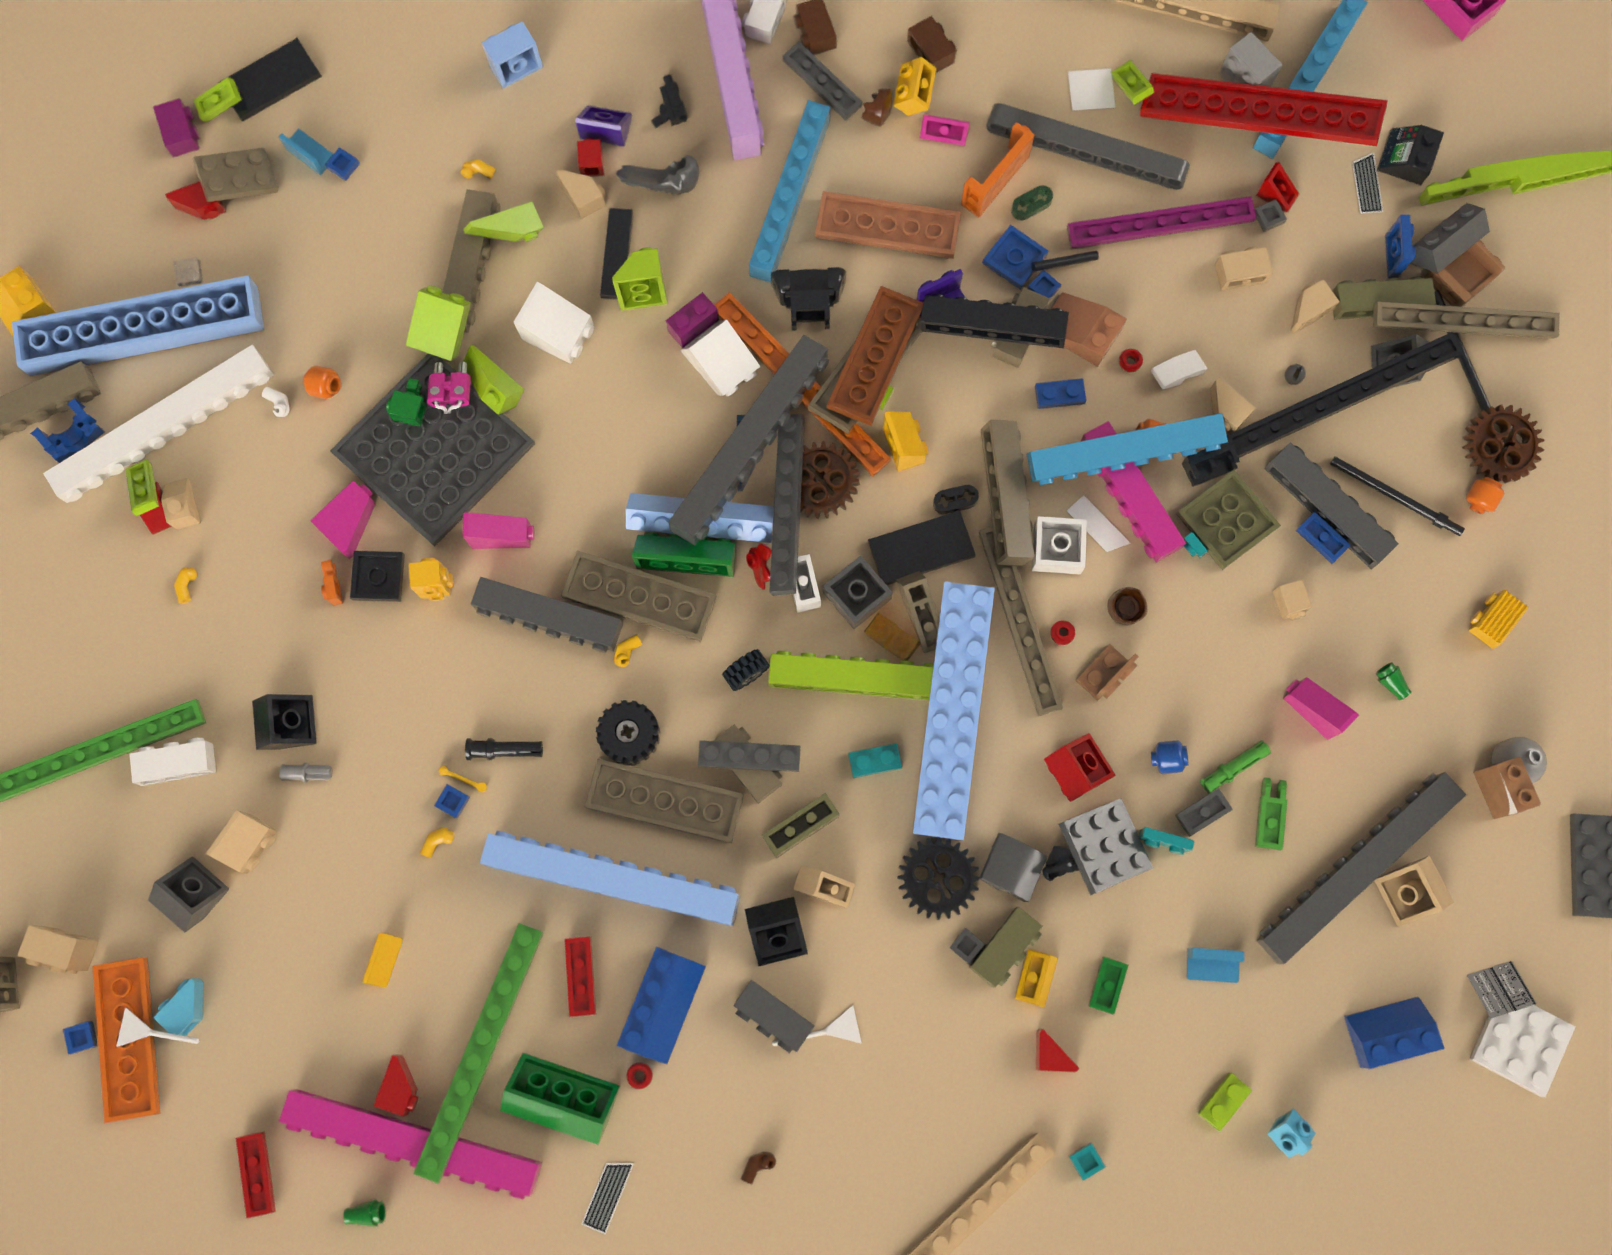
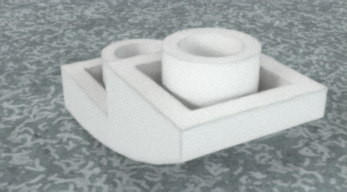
M1193 350L1153 367L1151 373L1163 390L1181 385L1187 378L1202 375L1208 368L1197 351Z

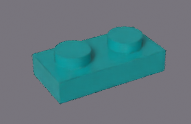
M897 743L848 753L853 778L902 769Z
M1148 827L1140 829L1139 838L1145 841L1144 845L1153 848H1159L1160 845L1169 847V852L1184 855V852L1193 850L1195 840Z

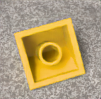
M20 266L0 277V318L12 336L13 321L55 313V310L33 278Z
M885 412L882 429L897 472L925 464L928 448L926 442L920 440L918 433H921L918 420H913L911 412Z

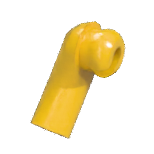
M475 159L467 161L462 165L461 175L470 179L473 174L481 173L492 179L496 168L482 160Z
M187 567L182 568L174 583L178 603L180 604L191 601L187 585L189 581H194L197 578V572L192 567L188 569Z
M637 634L617 645L614 654V663L617 666L626 667L629 664L631 651L642 645Z
M441 827L429 833L420 854L432 858L438 844L442 842L450 844L453 841V831H449L446 827Z

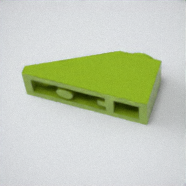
M529 202L471 221L463 230L465 234L514 242L524 239L525 242H529L538 238V233L544 227L533 202Z
M470 345L463 362L467 363V374L470 375L471 382L480 399L498 415L515 408L524 392V388L477 347Z

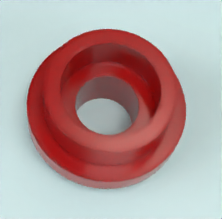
M1126 349L1119 357V365L1126 372H1135L1143 364V357L1136 349ZM1126 359H1133L1134 364L1127 363Z
M1058 621L1051 628V638L1059 645H1067L1075 637V628L1068 621ZM1059 629H1066L1067 636H1061Z
M638 1062L629 1067L626 1077L631 1087L643 1089L651 1083L653 1073L647 1064ZM639 1070L643 1071L645 1075L642 1081L637 1080L635 1077L636 1072Z

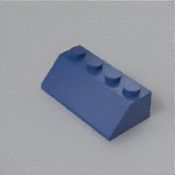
M656 947L617 1046L640 1056L668 1064L706 966Z

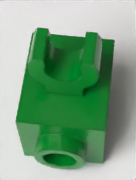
M409 378L406 393L394 390L392 397H389L386 410L392 420L421 427L427 403L422 396H419L422 389L419 380Z

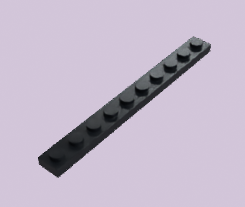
M1448 333L1227 435V440H1232V444L1240 458L1463 356L1464 351L1454 333Z

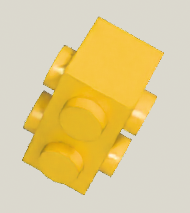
M922 57L901 64L893 105L908 116L929 110L936 67Z
M423 558L421 562L409 563L410 588L421 599L429 598V600L436 601L444 599V596L451 595L450 588L454 587L453 575L449 573L447 567H444L439 560Z

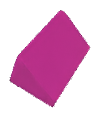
M924 114L920 138L965 146L969 122Z

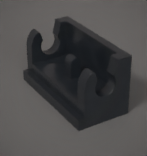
M1228 439L1227 443L1220 444L1221 449L1206 452V449L1197 452V454L1189 455L1185 458L1182 466L1193 487L1238 468L1236 463L1240 462L1231 439Z

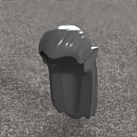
M687 155L681 158L679 162L673 161L663 170L624 165L622 169L617 171L616 176L621 179V182L630 186H640L676 195L688 193L695 188L699 177V166L692 156Z

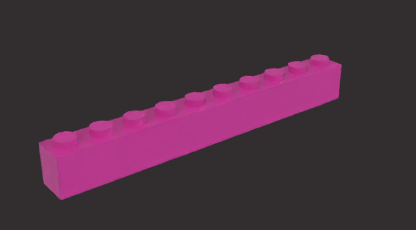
M299 1089L289 1090L279 1122L286 1124L285 1128L296 1132H301L302 1129L311 1131L310 1136L326 1139V1136L336 1139L335 1143L346 1147H350L351 1144L361 1146L360 1151L375 1154L378 1151L385 1154L384 1158L400 1162V1159L410 1161L409 1165L415 1168L432 1130ZM459 1137L443 1176L449 1177L450 1173L460 1176L459 1180L462 1182L475 1184V1181L485 1183L484 1188L499 1192L501 1188L510 1191L509 1195L512 1197L525 1199V1196L529 1197L534 1192L542 1162Z

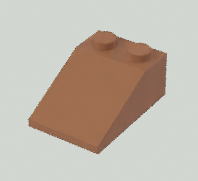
M1064 292L1061 293L1052 307L1069 312L1064 347L1097 367L1122 331L1127 320L1106 306Z

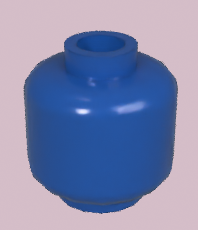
M1179 740L1158 742L1156 751H1151L1152 766H1157L1161 774L1183 772L1185 766L1189 765L1187 746H1182Z

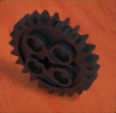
M937 837L935 844L932 843L930 838H927L926 846L920 841L917 842L918 851L909 848L912 857L903 856V860L907 865H899V869L904 871V874L897 876V879L904 881V884L899 886L898 889L907 891L902 899L910 898L912 901L908 907L911 908L917 905L918 915L925 910L927 919L930 918L932 913H935L937 920H940L942 913L945 914L947 919H950L952 910L956 915H959V906L965 909L969 908L965 901L966 899L975 900L970 892L979 890L978 887L973 885V882L980 880L979 877L973 876V872L977 871L979 867H971L970 863L975 858H966L968 849L962 852L959 851L960 842L953 847L949 838L945 844H942L940 837ZM945 854L949 857L950 864L948 867L942 868L937 864L936 859L938 855ZM927 858L931 859L937 874L943 873L945 876L942 883L949 891L950 899L944 894L940 883L933 882L932 879L935 877V874L926 862ZM919 866L926 868L928 871L927 879H917L914 874L915 868ZM956 876L962 880L963 884L960 890H953L950 887L949 880L951 877ZM929 889H936L940 892L941 898L939 902L932 903L928 900L927 892Z

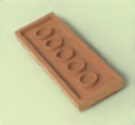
M822 191L815 238L954 259L961 212Z

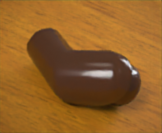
M762 1152L752 1155L747 1162L741 1180L753 1184L758 1171L773 1169L776 1165V1159L773 1154Z

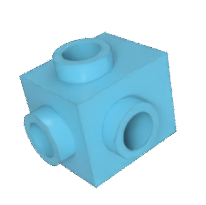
M1292 1109L1276 1119L1267 1134L1290 1159L1298 1153L1300 1155L1307 1153L1312 1147L1311 1141L1316 1133L1310 1124L1295 1109Z

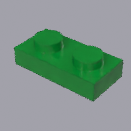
M1102 957L1088 1007L1112 1015L1115 1014L1128 969L1127 964Z

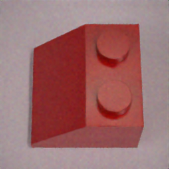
M1090 733L1064 745L1044 758L1049 771L1054 775L1061 787V791L1070 802L1116 776Z

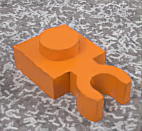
M332 560L322 561L324 585H321L323 598L327 599L334 606L343 604L336 565L332 563Z

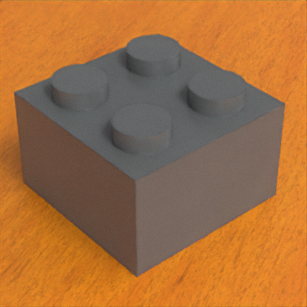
M859 556L823 585L824 595L853 629L889 602L893 594L862 556Z

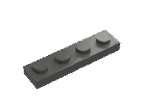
M800 42L783 55V61L845 120L849 119L863 106V101Z
M699 741L698 767L799 772L801 746Z

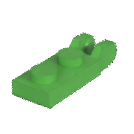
M1263 778L1255 847L1279 851L1283 849L1287 811L1286 780L1278 782L1277 798L1270 797L1271 778Z

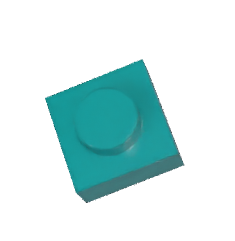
M1193 532L1184 538L1186 541L1184 547L1192 557L1197 555L1201 558L1208 553V550Z
M1092 1143L1085 1145L1068 1156L1083 1181L1106 1167Z

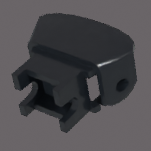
M831 267L828 270L803 269L789 271V269L776 270L771 274V285L780 305L786 306V309H791L792 331L797 330L796 323L825 321V329H830V307H833L840 300L846 283V270L839 267Z

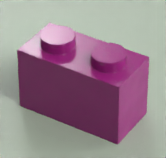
M178 98L153 106L164 145L173 158L200 149L197 141L200 139V135L196 126L192 125L191 120L194 119V115L189 105L185 106L181 99Z
M702 292L665 320L667 330L683 348L719 321L718 309Z

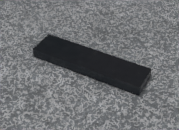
M609 208L600 290L601 298L617 299L612 277L629 257L633 221L632 209Z

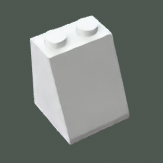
M536 282L514 320L521 340L572 364L574 358L577 359L583 349L582 344L586 338L591 337L594 331L591 315L539 282Z
M727 320L716 322L680 350L718 396L726 394L728 397L739 389L737 385L741 381L748 382L757 375L756 370L761 367Z

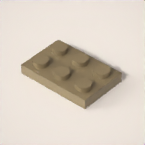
M264 148L193 157V163L207 202L278 192V185Z

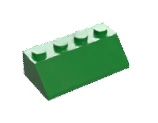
M652 532L637 535L632 552V558L637 569L734 577L736 545L730 539L718 538L717 541H708L707 538H704L703 540L699 539L694 546L676 534H670L668 537H659L657 533Z
M522 1053L504 1089L500 1111L599 1145L620 1086Z

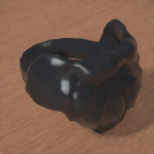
M1061 846L1053 847L1046 861V866L1042 870V874L1048 881H1053L1057 876H1063L1066 873L1079 871L1070 849Z

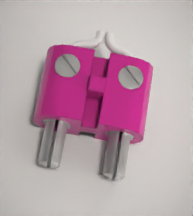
M438 362L435 363L434 373L429 375L428 405L444 410L445 414H450L453 409L469 404L471 377L466 374V362H463V364L459 362L458 372L451 373V376H446L443 373V364L441 362L439 364ZM447 404H452V406L449 407L447 411Z

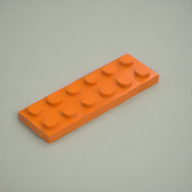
M142 957L94 965L92 967L104 1123L160 1114L154 1036H148L116 1047L125 1008H128L153 1030L148 958Z

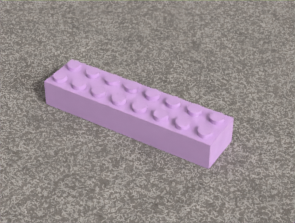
M701 0L733 159L739 160L761 156L760 147L764 146L763 127L758 116L759 108L757 99L754 96L753 79L750 78L749 59L746 58L745 40L741 34L740 17L737 15L736 0Z

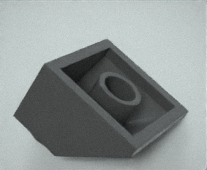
M1414 334L1372 345V368L1429 342ZM1424 374L1419 375L1398 386L1421 381Z

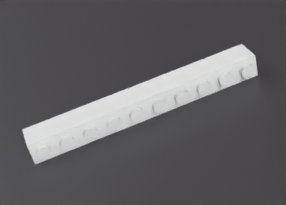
M251 345L43 474L57 497L66 503L76 501L81 498L83 493L102 485L104 480L123 472L125 467L144 459L146 454L162 448L167 441L183 435L188 428L204 422L209 415L225 409L230 402L246 396L254 387L267 383L274 374L259 351Z

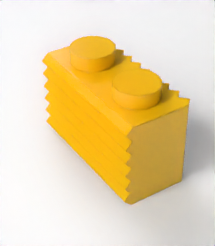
M1502 590L1497 594L1493 592L1485 600L1484 604L1487 606L1483 612L1478 611L1470 620V623L1473 625L1468 631L1492 649L1502 644L1529 608L1523 602H1520L1519 599H1516L1515 596H1512L1511 593H1508L1507 590Z

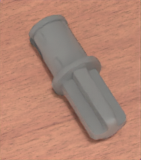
M308 763L303 765L282 764L279 775L282 781L302 780L304 783H307L308 780H330L332 768L331 766L309 765Z

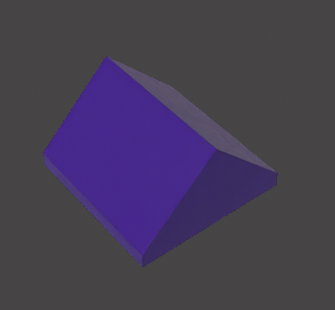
M587 105L576 117L580 139H600L601 143L625 147L632 113Z

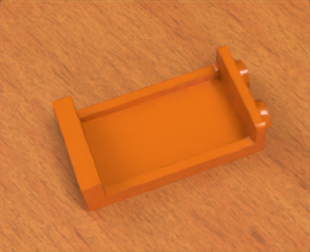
M1015 122L1008 144L1010 151L983 184L971 176L965 182L961 205L977 217L984 213L1029 158L1035 135L1027 126Z

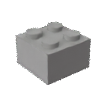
M1250 32L1230 47L1220 73L1226 82L1272 87L1283 64Z

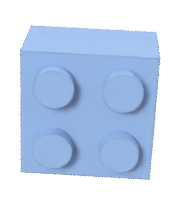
M523 21L509 26L505 31L492 35L482 42L490 68L503 89L543 68L536 42Z

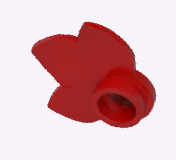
M760 543L757 547L750 548L746 555V562L754 572L757 585L764 590L765 582L770 581L767 561L771 556L772 550L766 544Z

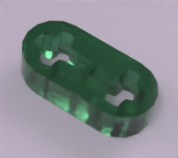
M1041 185L1017 197L1012 204V216L1017 220H1026L1047 209L1053 199L1052 190L1047 186ZM1040 194L1042 197L1046 195V200H1037L1038 195ZM1018 206H1027L1026 212H1024L1022 209L1018 210Z

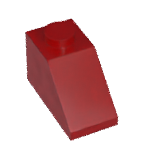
M200 181L165 194L175 209L202 220L214 219L226 212L222 200L207 202Z
M392 1055L374 1103V1107L400 1116H406L413 1112L419 1098L416 1096L418 1088L403 1055Z

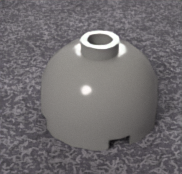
M1513 737L1498 743L1494 748L1491 759L1492 765L1521 757L1532 784L1540 780L1546 771V754L1542 747L1531 739Z

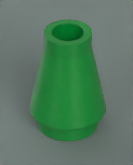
M1393 662L1386 664L1376 672L1378 676L1377 681L1393 693L1398 700H1403L1412 693L1399 666H1395Z
M374 1199L352 1208H346L343 1215L346 1225L355 1224L377 1227L385 1221V1204Z

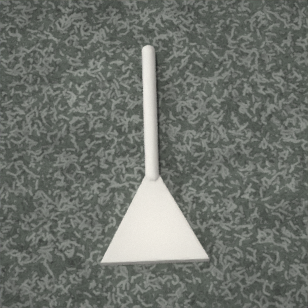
M851 1006L825 1029L811 1032L807 1038L826 1034L862 1044L854 1007ZM780 1040L773 1041L772 1045L777 1046Z
M125 1008L116 1047L148 1036L196 1044L200 1040L194 1037L154 1031L128 1008Z

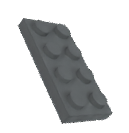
M1570 814L1572 916L1612 918V816Z

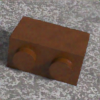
M810 0L797 4L796 15H793L796 28L801 29L802 45L808 48L813 55L836 49L837 36L824 1Z
M932 16L908 28L907 42L918 58L922 57L936 67V73L954 64L957 52L956 46L952 40L947 39L942 25L939 22L936 23Z

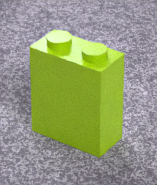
M428 285L418 291L406 346L452 361L459 354L471 302L464 300L465 297L455 293L449 295L441 292L442 289L436 286Z

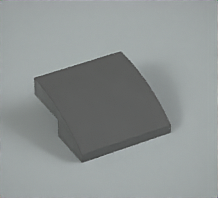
M998 833L979 879L997 890L1006 891L1023 902H1029L1048 856L1014 838Z

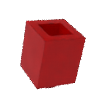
M587 138L583 141H577L578 166L581 175L590 177L605 176L603 149L600 139Z

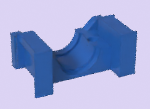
M75 398L68 403L70 408L76 413L72 417L73 424L69 429L60 434L52 433L48 436L37 427L30 433L45 448L44 451L52 455L59 463L87 447L105 433L96 424L97 421L83 410L85 406Z

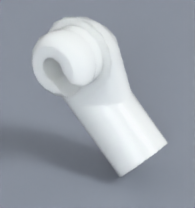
M265 387L262 397L274 403L275 410H272L274 415L277 417L288 415L290 406L287 396L270 387Z

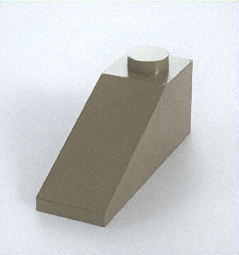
M918 571L896 579L923 652L927 653L935 650L939 617L926 577Z

